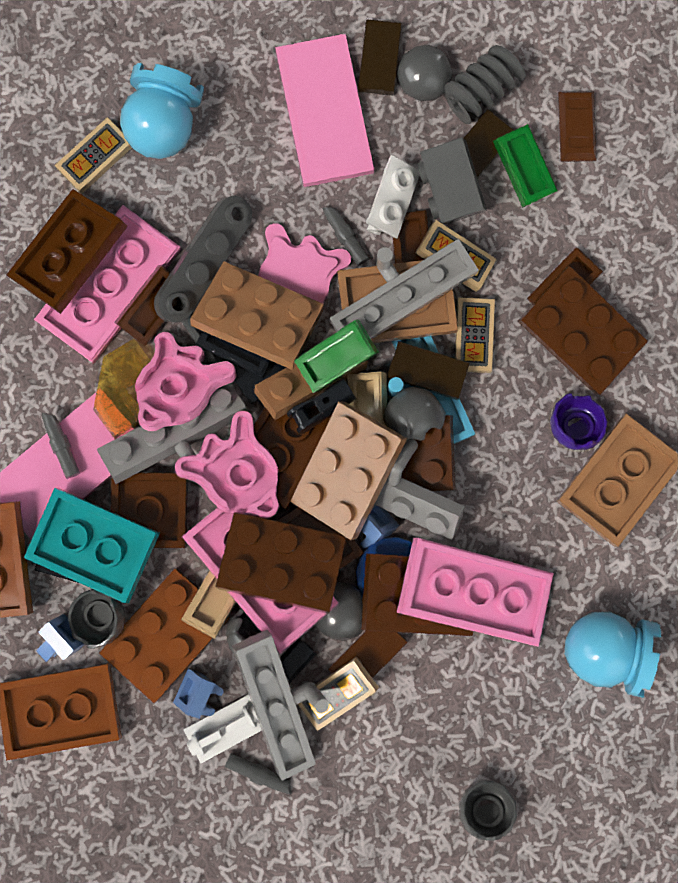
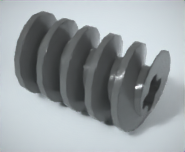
M494 45L489 49L488 54L478 57L477 63L467 66L466 72L457 74L455 81L445 84L444 93L451 110L463 123L471 124L468 112L470 111L476 117L481 116L482 110L479 103L481 102L487 108L492 107L493 100L490 94L498 99L503 98L504 91L501 85L508 90L514 89L515 82L512 76L519 81H524L526 78L525 70L509 50L502 46Z

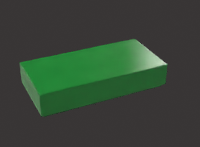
M528 124L493 141L522 208L558 191Z
M354 320L294 360L312 392L317 393L379 352L360 320Z

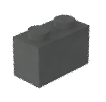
M463 137L420 152L422 162L417 163L423 184L429 183L433 197L428 198V202L434 219L440 218L442 224H449L487 211L469 148Z

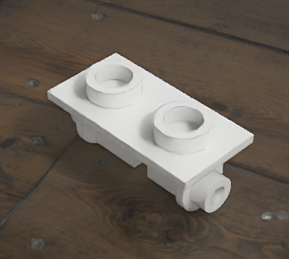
M391 155L384 169V174L366 223L368 224L367 231L372 234L380 235L381 232H384L394 238H398L420 174L418 169Z
M249 694L218 710L214 715L207 716L184 729L189 740L187 742L188 749L193 756L196 755L200 763L262 731Z

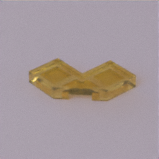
M134 338L103 357L93 410L114 439L139 424L138 414L140 408L127 388L136 383L137 377L150 362V359Z

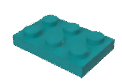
M54 488L24 558L126 604L131 601L160 533L64 490Z

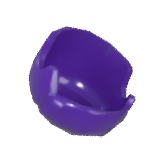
M572 393L566 394L555 404L550 419L554 438L559 444L572 450H587L595 447L605 436L608 424L604 409L592 400L591 396H573ZM581 418L578 422L568 426L572 419Z

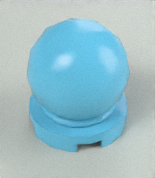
M137 63L133 66L130 83L137 91L127 97L121 109L120 125L124 138L134 150L145 157L162 159L174 156L187 145L192 135L193 115L190 108L200 105L204 87L197 85L195 88L190 85L192 77L176 69L155 64L154 71L143 70L144 65Z
M610 611L591 612L574 623L565 639V657L569 667L580 679L595 687H613L624 682L625 692L628 695L644 698V689H651L660 654L652 652L653 637H661L660 624L641 619L636 627L633 628L624 617Z

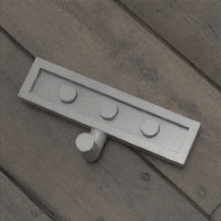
M459 239L402 274H399L392 264V251L387 247H383L377 253L376 266L387 283L332 316L330 322L337 332L352 321L360 320L369 337L373 339L478 273L479 269Z
M229 383L218 388L212 394L206 408L192 421L181 425L166 426L157 431H147L140 426L103 445L97 451L115 484H118L176 452L180 458L182 456L196 455L190 446L191 444L201 440L207 434L214 433L231 424L233 415L238 411H247V408L232 384Z
M410 438L406 440L374 505L452 540L458 530L465 506L401 478L405 466L418 447L417 442Z
M268 630L232 645L274 767L281 781L316 765L296 705L308 700L317 713L323 714L330 707L329 701L316 685L311 682L290 690L273 637Z

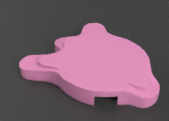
M277 223L270 224L265 230L269 251L261 265L258 276L324 304L333 278L337 275V271L349 267L351 255L345 249L327 251L322 248L313 236H306L300 245L294 246L291 244L282 225Z
M169 332L159 333L154 339V356L142 369L135 384L137 401L140 408L138 414L139 424L147 431H157L166 426L181 425L192 421L206 408L212 394L218 388L232 383L236 379L235 366L228 361L203 365L202 362L205 359V355L201 347H182L177 344L174 336Z
M238 411L233 415L229 439L222 440L214 433L207 434L198 454L182 456L176 461V474L181 478L198 483L205 490L208 498L219 509L231 514L236 512L254 515L263 519H269L277 513L279 508V502L276 497L278 467L268 449L257 441L254 434L253 417L249 412Z

